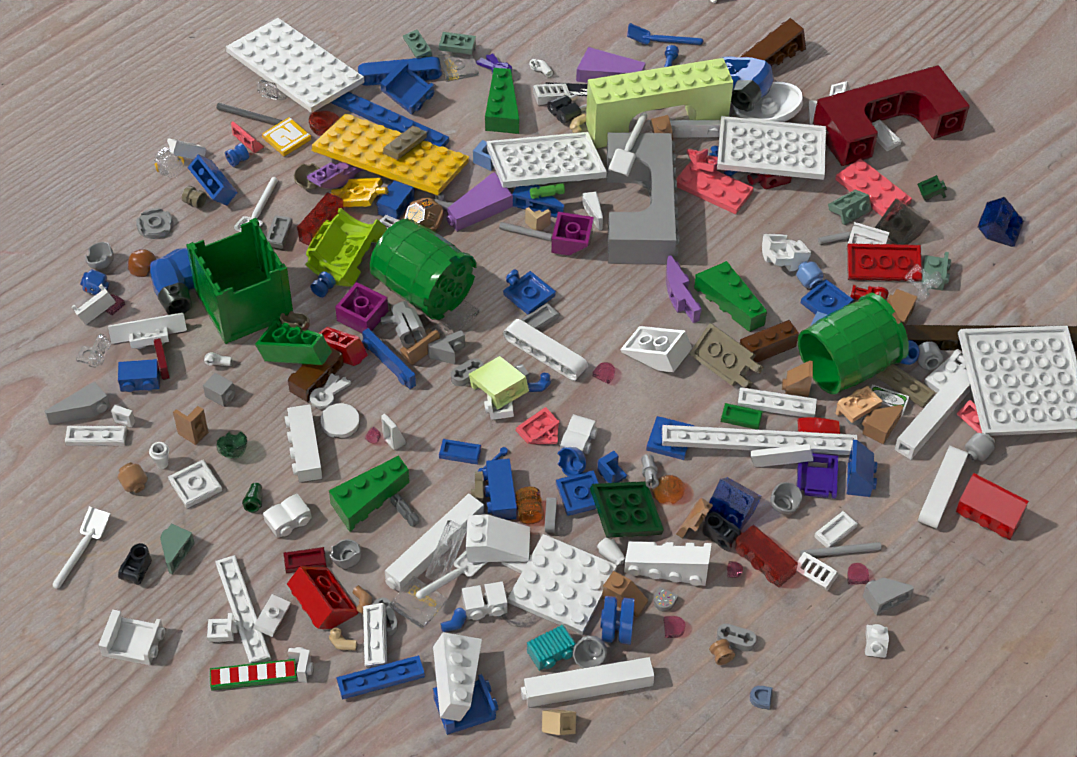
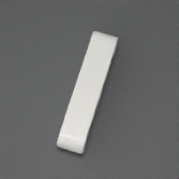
M515 319L503 331V336L508 342L570 380L575 381L588 368V363L583 357L520 319Z
M949 446L923 505L918 522L937 529L962 471L968 452Z

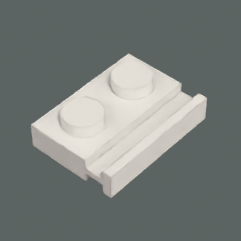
M854 222L848 243L886 244L889 232Z

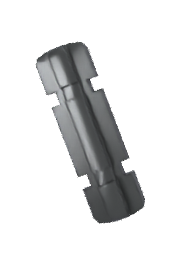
M396 493L391 496L392 505L397 507L396 509L405 520H408L409 525L414 527L419 524V517L416 513H413L414 511L406 501L402 500L403 498L400 494Z

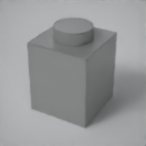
M214 373L203 385L205 397L223 407L235 396L233 382L217 373Z

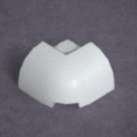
M764 234L762 253L766 262H773L776 266L785 265L789 272L798 270V266L801 263L808 262L811 252L802 241L798 240L796 242L787 239V235Z

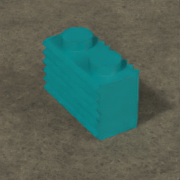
M561 624L557 628L528 641L527 653L539 671L544 668L550 669L557 661L570 659L573 656L576 643L565 626Z

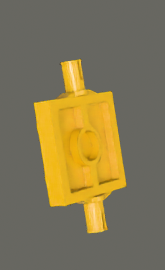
M381 178L349 179L343 188L332 189L331 196H339L337 200L339 207H367L372 205L377 195H387L388 187H381L383 184Z

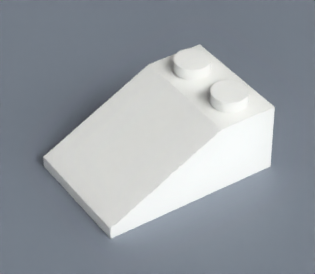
M639 326L620 350L622 353L658 371L674 372L691 351L692 346L686 331Z
M468 515L466 537L468 562L529 561L530 527L491 515Z

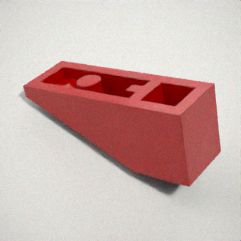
M326 327L319 332V334L324 336L330 347L342 353L343 363L355 366L368 356L358 336L330 327Z

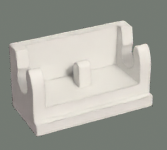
M102 284L99 286L102 291L81 307L72 306V309L85 325L116 303Z

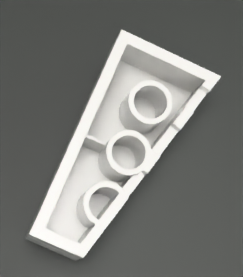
M629 541L624 573L632 576L641 575L652 579L690 583L694 586H705L712 543H704V547L695 546L694 543H686V546H675L674 542H666L662 546H657L655 542Z

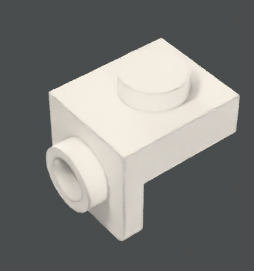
M487 394L488 401H484L486 413H490L491 420L514 417L513 401L497 410L493 406L492 398Z
M228 613V619H208V642L234 641V633L238 632V621L234 620L233 613Z
M879 624L866 625L865 655L885 658L889 642L888 627H883Z
M302 647L289 648V659H295V662L298 663V682L307 683L308 675H312L313 672L310 650Z

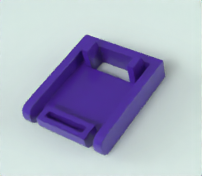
M813 453V461L797 463L796 486L799 487L800 491L804 490V496L828 498L829 493H832V499H836L838 456ZM808 462L826 463L827 468L808 466Z

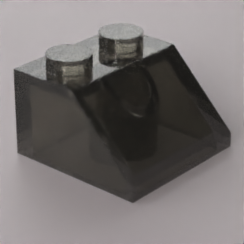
M896 198L875 228L889 232L888 238L895 244L908 245L922 234L930 221L905 201Z

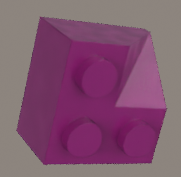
M558 212L552 235L551 253L570 256L589 246L593 235L594 217Z
M356 282L335 306L336 319L338 322L360 333L367 328L373 331L381 321V317H384L389 312L388 297Z

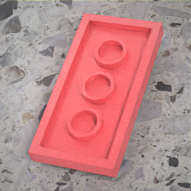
M861 158L838 173L835 178L837 182L850 192L856 189L868 194L871 208L886 220L909 205L912 200L910 196Z
M692 161L689 162L676 179L677 188L734 214H737L753 193L754 188L719 171L710 172L700 169Z

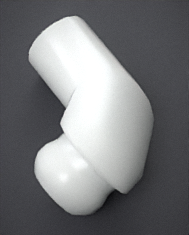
M532 59L529 62L532 70L543 72L546 77L553 75V71L545 61Z

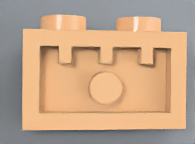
M866 386L862 389H857L849 397L840 399L837 403L835 414L837 416L843 414L853 423L880 407L882 400Z

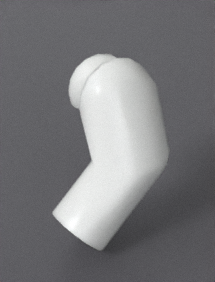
M210 352L205 355L204 361L209 366H232L233 358Z

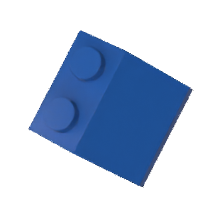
M853 439L848 459L846 494L870 497L872 489L876 490L877 478H873V476L877 472V462L874 461V453L858 440Z

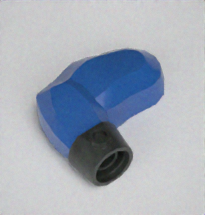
M723 57L733 80L731 103L736 108L745 112L752 111L754 104L769 93L773 84L774 76L771 65L766 61L755 58Z
M179 248L164 257L152 261L150 265L154 292L168 315L185 314L192 306L189 290L195 288L187 248Z

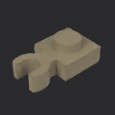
M476 471L475 489H471V495L482 504L483 471Z

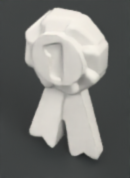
M331 373L324 388H317L310 394L312 406L318 409L329 407L334 402L333 395L351 385V381L347 380L346 377L340 380L339 375L335 376Z

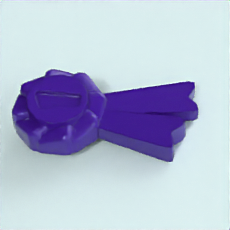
M493 53L486 55V59L480 58V60L476 61L477 65L491 69L492 74L494 68L511 69L512 74V66L507 62H499Z

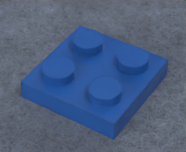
M531 271L519 278L518 283H514L515 286L510 285L503 290V295L527 315L556 296V291Z
M825 279L802 297L800 303L815 315L817 311L828 315L845 305L852 304L854 299Z
M657 416L646 451L684 460L688 447L662 446V426L694 427V425Z
M594 470L556 479V487L567 516L596 509L590 491L591 485L598 483Z

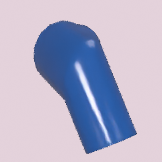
M463 608L455 609L450 621L440 623L442 633L462 628L467 618L466 611Z

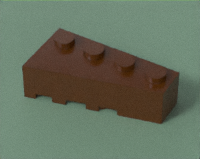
M789 18L781 23L773 32H770L764 39L757 42L750 50L744 52L741 57L763 60L771 65V67L774 64L780 65L786 57L792 58L796 56L795 52L806 50L804 28Z

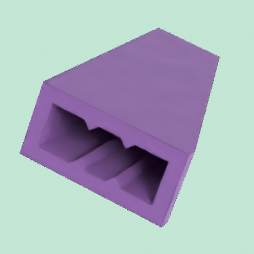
M588 47L577 67L576 81L588 83V79L644 71L646 63Z
M495 172L491 173L448 207L447 222L456 231L462 230L513 207V195L507 187H502Z

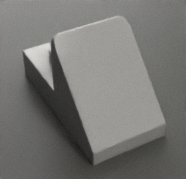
M462 330L429 343V358L455 364L454 351H459L465 347V335Z

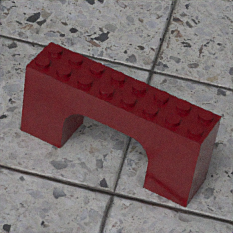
M936 65L817 99L813 125L826 126L825 143L840 165L844 166L854 163L860 158L865 160L873 157L878 131L872 123L879 119L882 121L901 115L914 117L920 121L932 139L963 131L970 105L941 67Z

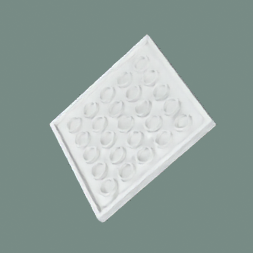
M1068 326L960 329L958 336L982 433L998 436L1077 432V359Z

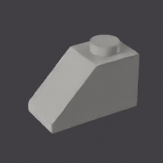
M881 578L879 580H871L866 584L863 598L873 612L878 615L910 600L914 588L909 584Z

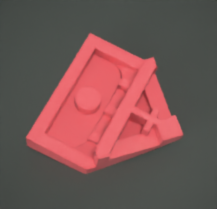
M687 149V154L696 167L710 172L717 170L718 157L708 155V149H703L702 151Z
M545 407L516 427L515 431L528 444H557L559 420Z

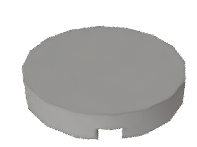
M151 208L141 213V216L136 220V226L139 234L143 237L159 239L170 233L173 228V220L169 212H165L160 208Z

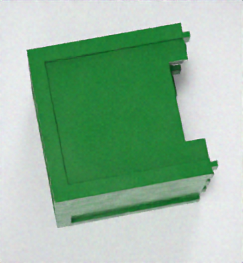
M253 218L249 222L240 225L241 232L205 245L204 239L186 244L195 292L225 344L267 328L275 319L280 321L282 313L287 316L290 311H293L287 267L284 263L282 264L262 232L257 218Z

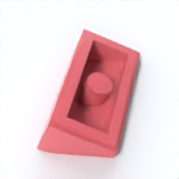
M234 121L231 122L233 136L253 153L264 148L245 129Z
M969 400L956 414L977 433H982L976 405Z

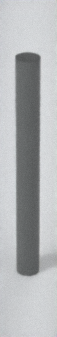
M218 103L216 107L218 110L272 125L282 122V120L222 103Z

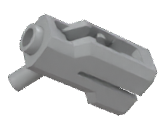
M402 301L392 306L391 310L394 315L381 317L382 324H398L395 329L404 348L415 345L408 328L409 326L417 343L427 336L415 308H410L407 301Z

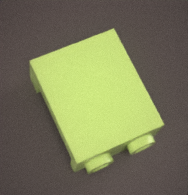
M500 356L469 373L472 388L474 390L481 388L492 398L493 406L497 410L529 392L526 376Z

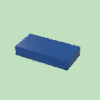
M443 439L439 459L478 465L481 445Z

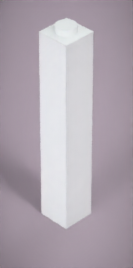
M960 367L898 437L895 446L897 452L911 460L972 389L966 369Z
M468 493L385 570L386 584L391 589H396L400 593L406 589L467 532L468 515H484V504Z
M650 657L525 678L524 687H521L522 700L527 701L529 708L653 686L654 672Z

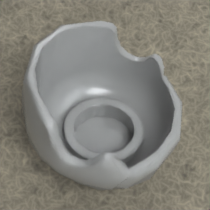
M107 242L93 244L88 248V256L85 255L86 262L92 269L101 270L107 268L114 260L113 250Z
M780 483L771 494V506L780 514L789 515L800 506L802 493L799 487L793 483Z
M341 540L331 547V554L329 556L338 567L350 568L359 562L361 547L354 540Z
M597 636L583 637L574 646L573 650L574 660L581 668L599 666L605 661L608 654L605 643Z

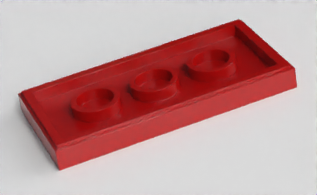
M848 243V280L921 281V245Z

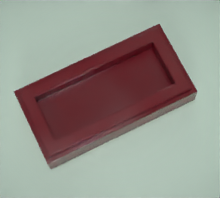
M161 338L154 339L162 379H170Z
M324 547L283 553L286 574L296 572L300 566L327 567Z

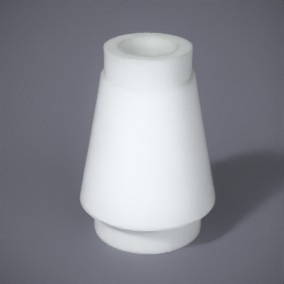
M163 442L152 444L149 450L151 458L159 469L166 468L168 466L169 447Z
M604 538L597 545L599 553L613 564H616L617 567L625 562L626 558L614 539Z

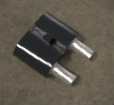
M576 94L569 97L563 95L549 101L547 108L553 116L557 115V119L562 124H565L582 115V112L587 110V104L579 107L575 102L571 103L578 99Z

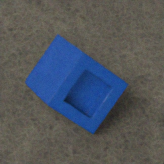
M615 451L598 460L597 471L607 483H618L627 478V474L618 465L619 456Z

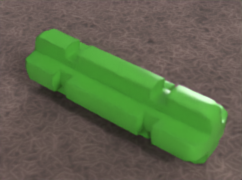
M563 183L556 184V186L548 185L539 187V189L537 187L530 189V197L532 199L539 198V196H554L555 193L557 195L565 193Z

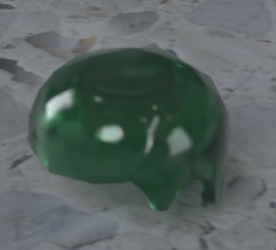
M228 432L224 436L219 437L216 441L218 453L230 459L241 457L247 448V436L243 432H239L237 435Z

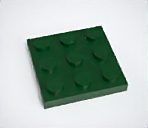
M646 481L596 483L591 485L590 491L606 538L662 535L664 528L650 489L646 486Z

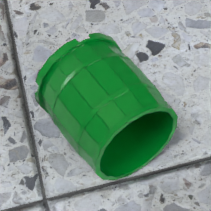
M407 218L395 222L385 231L378 240L370 260V273L374 278L383 283L400 298L422 310L432 320L445 318L443 314L448 310L453 312L459 307L474 283L473 267L477 268V262L472 255L461 252L454 244L439 234L415 222L413 219Z
M868 293L861 296L857 302L845 305L800 332L798 336V349L803 363L813 361L812 379L823 391L831 395L838 394L884 371L890 365L900 363L902 359L907 357L909 342L906 330L902 322L897 323L892 315L895 313V310L883 297L875 293Z

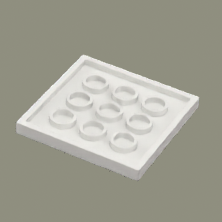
M543 534L507 598V603L558 625L563 624L565 628L583 635L602 598L603 585L613 571L616 572L617 565Z

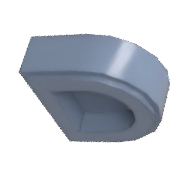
M767 686L754 687L750 692L751 704L757 708L769 710L773 688Z

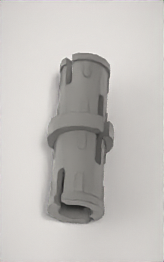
M648 454L641 458L643 464L642 474L645 477L646 486L651 488L650 483H652V489H654L659 484L657 479L658 469L654 464V457L649 454V460Z

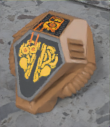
M431 197L422 198L410 202V205L405 210L403 219H413L415 222L435 232L441 225L444 210Z

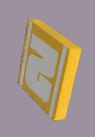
M288 117L262 133V138L284 157L309 142L311 135Z

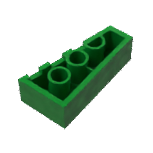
M493 69L485 113V131L519 134V114L511 69Z
M727 261L695 274L694 289L705 294V298L710 302L713 301L719 305L720 310L729 313L732 319L748 332L765 325L767 310Z
M276 319L255 343L262 358L267 362L322 365L332 353L322 334L310 330L303 331L301 327L297 326L293 328L290 324H281Z
M398 455L329 490L330 504L349 532L355 529V525L360 521L363 522L367 519L368 514L373 510L379 509L385 500L391 498V496L410 483L409 469Z

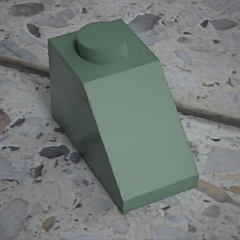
M171 523L168 529L162 532L160 540L168 571L173 575L195 543L192 532Z

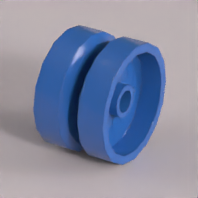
M605 596L600 626L604 643H612L615 637V630H619L618 641L620 644L631 645L635 598L624 597L621 602V610H617V598Z

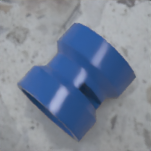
M239 143L235 146V149L225 151V157L229 164L235 167L241 160L249 159V153L246 147Z
M321 272L318 280H314L310 288L315 295L323 298L327 295L328 289L334 287L336 281L329 273Z

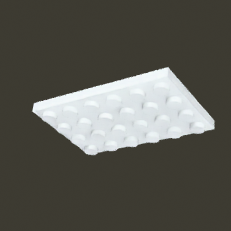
M721 116L717 169L824 180L826 126Z
M588 132L486 142L488 153L491 156L492 163L503 188L606 178L607 171Z

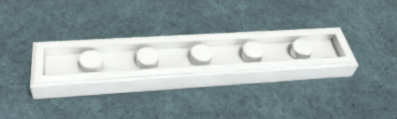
M233 555L215 561L234 619L238 621V631L249 664L271 660L262 632L253 629L257 617L236 556Z

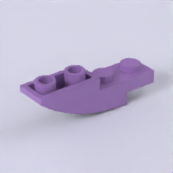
M330 162L309 174L307 179L322 188H338L346 185L349 179H354L355 174L364 169L344 162L336 165Z
M668 256L666 287L672 305L677 313L685 311L692 323L700 321L702 309L700 304L693 299L692 293L688 289L690 284L689 277L683 273L680 264L672 256Z

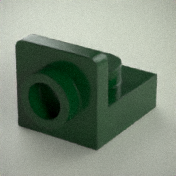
M937 175L917 184L924 201L938 194H941L943 198L947 197L945 194L947 187L944 180L940 181Z

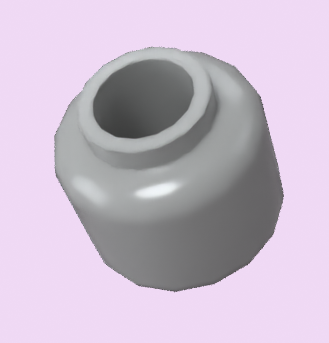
M925 342L918 346L920 352L917 361L922 368L932 370L942 363L943 355L936 343Z
M975 433L965 444V449L968 452L967 457L972 461H985L995 449L993 438L988 434Z

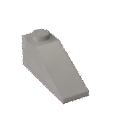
M94 381L44 412L48 423L52 425L95 417L110 408L107 395Z

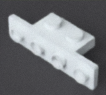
M183 313L108 326L112 344L130 341L131 348L136 349L154 345V339L161 338L163 345L165 342H169L168 334L187 330Z

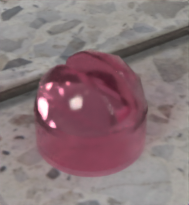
M372 426L364 439L372 444L377 443L381 438V433Z
M729 561L727 576L729 578L741 576L743 572L742 565L735 561Z

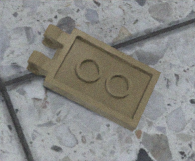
M709 323L689 355L732 386L739 383L742 387L750 389L753 383L744 377L748 370L752 369L760 374L764 369L763 366L753 360L756 356L754 353L712 323Z

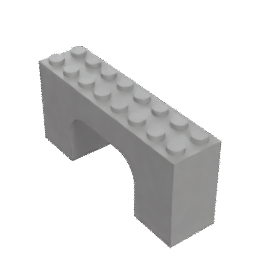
M608 132L606 154L607 183H636L645 187L650 196V206L644 211L609 212L608 263L667 264L668 256H672L673 259L678 257V246L676 245H679V234L676 232L679 228V221L675 219L678 218V207L674 205L677 204V193L674 192L677 190V180L673 179V177H676V167L673 166L676 161V154L672 153V151H675V141H672L671 133H639L630 151L636 155V158L627 177L624 174L612 170L609 171L608 168L615 150L618 148L625 149L631 133Z

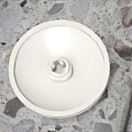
M773 82L769 93L754 104L752 111L745 112L735 106L734 111L737 118L785 122L801 110L803 96L800 89L792 84Z

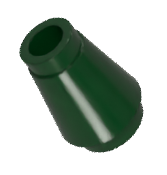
M252 483L242 500L243 508L246 511L255 513L262 507L261 484Z

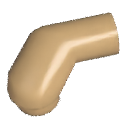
M582 114L571 121L570 130L573 133L581 132L582 129L579 125L586 122V114Z
M339 628L331 629L329 639L336 649L356 651L357 640H345Z

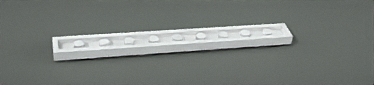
M662 426V446L761 450L810 444L812 453L850 455L853 439L857 440V435Z

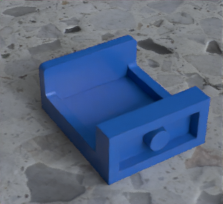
M402 60L380 82L381 91L411 115L415 111L418 112L422 108L423 103L427 99L430 100L435 93L434 84L426 83L411 71L405 60Z
M482 674L478 675V680L474 683L471 707L461 721L441 718L447 735L496 719V711L499 710L495 698H491L490 683L488 680H484ZM437 687L433 688V698L440 715Z

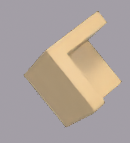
M529 207L525 209V223L531 229L541 231L550 226L551 211L549 209L543 212L540 210L533 212Z
M561 709L543 710L542 732L555 735L576 734V712Z

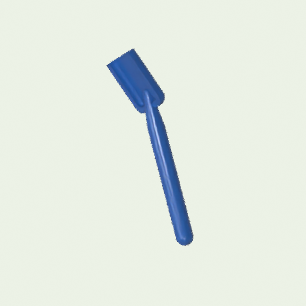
M632 23L628 25L627 37L645 45L649 44L650 40L682 44H703L702 38L650 35V31Z

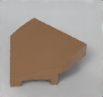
M700 498L676 535L683 539L689 528L697 531L713 505Z

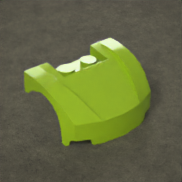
M339 208V214L331 222L326 220L313 237L306 252L308 262L305 265L318 276L321 272L329 273L334 277L335 285L353 287L361 273L357 266L362 262V257L371 247V242L377 243L387 230V227L378 219L373 224L360 222L342 208Z

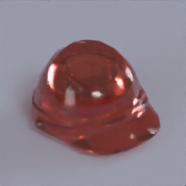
M331 111L313 112L308 118L310 129L314 134L322 136L340 117Z

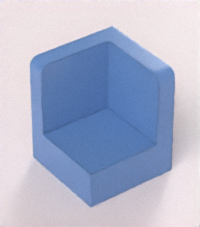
M482 140L473 150V163L491 171L494 165L487 150V143Z

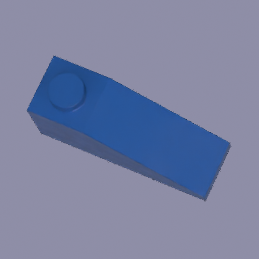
M539 185L516 186L512 194L513 207L524 210L529 207L533 212L538 210L543 212L549 209L551 217L557 218L558 212H564V204L553 196H539V198L535 199L530 197V189L535 187L539 189Z

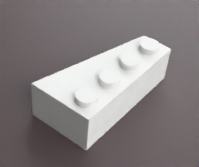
M443 632L433 646L440 718L461 721L471 707L482 639Z

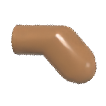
M358 585L352 593L359 599L360 604L357 606V611L363 614V606L372 605V597Z

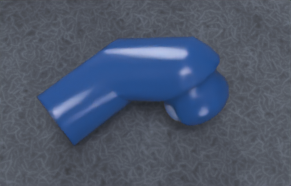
M513 269L506 276V282L511 286H515L514 283H518L520 278L516 269Z
M542 373L540 375L541 379L538 382L527 383L529 392L544 391L551 384V375L549 373Z

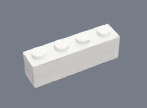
M311 405L287 408L288 416H284L286 428L290 427L291 430L287 432L288 442L293 443V447L289 448L291 459L296 461V463L292 464L293 474L298 475L299 482L322 479Z

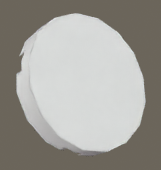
M344 403L334 404L327 407L321 415V428L330 437L346 438L358 429L359 414L351 405Z

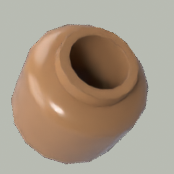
M130 462L119 469L120 473L117 478L126 492L134 491L138 493L145 488L148 477L139 464Z

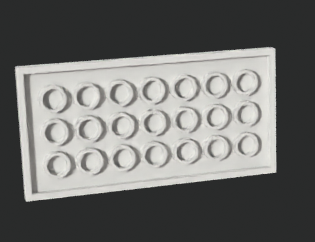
M279 18L226 46L228 54L311 113L364 83V76Z

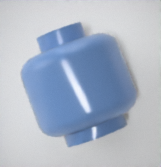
M805 261L798 266L796 276L805 288L813 289L823 281L824 274L816 262Z

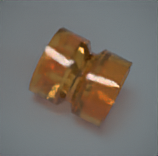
M531 486L517 490L515 500L518 506V520L523 524L540 522L544 518L540 490Z

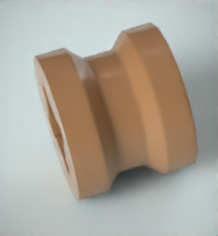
M727 639L718 640L709 648L711 654L715 655L717 665L727 664L735 657L734 651L729 648L730 643Z

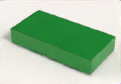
M725 403L721 422L759 430L763 411Z

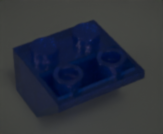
M1005 197L987 202L977 227L988 240L1014 247L1024 220L1016 212L1012 204Z
M729 477L722 478L709 501L713 506L708 514L712 512L718 513L741 530L753 515L762 496Z

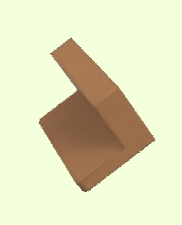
M427 329L425 331L427 336L417 343L416 339H414L415 345L400 349L401 354L411 365L428 354L429 343L441 339L437 330Z
M197 406L188 416L177 409L173 411L178 434L194 445H197L209 433L204 409Z

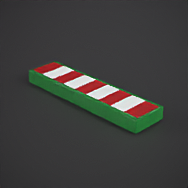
M295 659L210 668L211 691L297 681Z

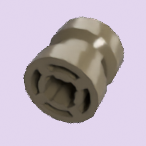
M187 186L182 194L183 202L191 203L193 207L198 209L203 207L207 199L206 192L197 191L193 186Z

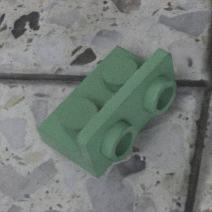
M417 29L403 35L404 41L416 59L433 57L430 47Z
M449 32L442 33L439 43L440 51L472 55L473 50L476 49V36Z
M856 189L828 204L829 211L841 215L842 224L844 225L872 210L869 195Z
M945 252L943 258L925 255L921 287L943 291L944 285L948 284L950 273H947L951 266V259H948L949 252Z

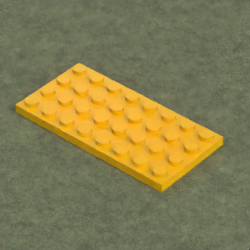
M344 114L312 144L311 150L435 195H439L469 163V156L461 152L449 150L446 147L433 145L429 141H422L400 159H394L383 154V148L402 133L371 123L368 120L359 119L350 114Z

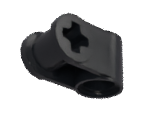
M712 512L706 515L703 525L704 535L717 543L722 549L730 550L733 542L742 537L741 530L718 513Z
M138 543L132 546L125 561L119 568V579L133 581L136 585L141 584L152 562L149 549L145 544Z

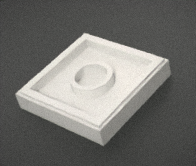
M204 459L168 476L170 484L186 509L222 491L221 485Z

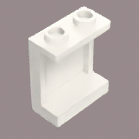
M112 609L98 645L101 655L151 665L153 658L157 657L158 643L164 638L165 628L162 625L161 619H156L154 624L123 618L121 611Z

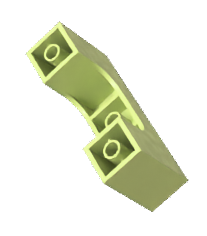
M724 58L588 79L586 126L595 148L607 147L608 132L629 133L631 120L639 113L650 110L686 105L685 109L690 120H721V116L729 117L733 80Z

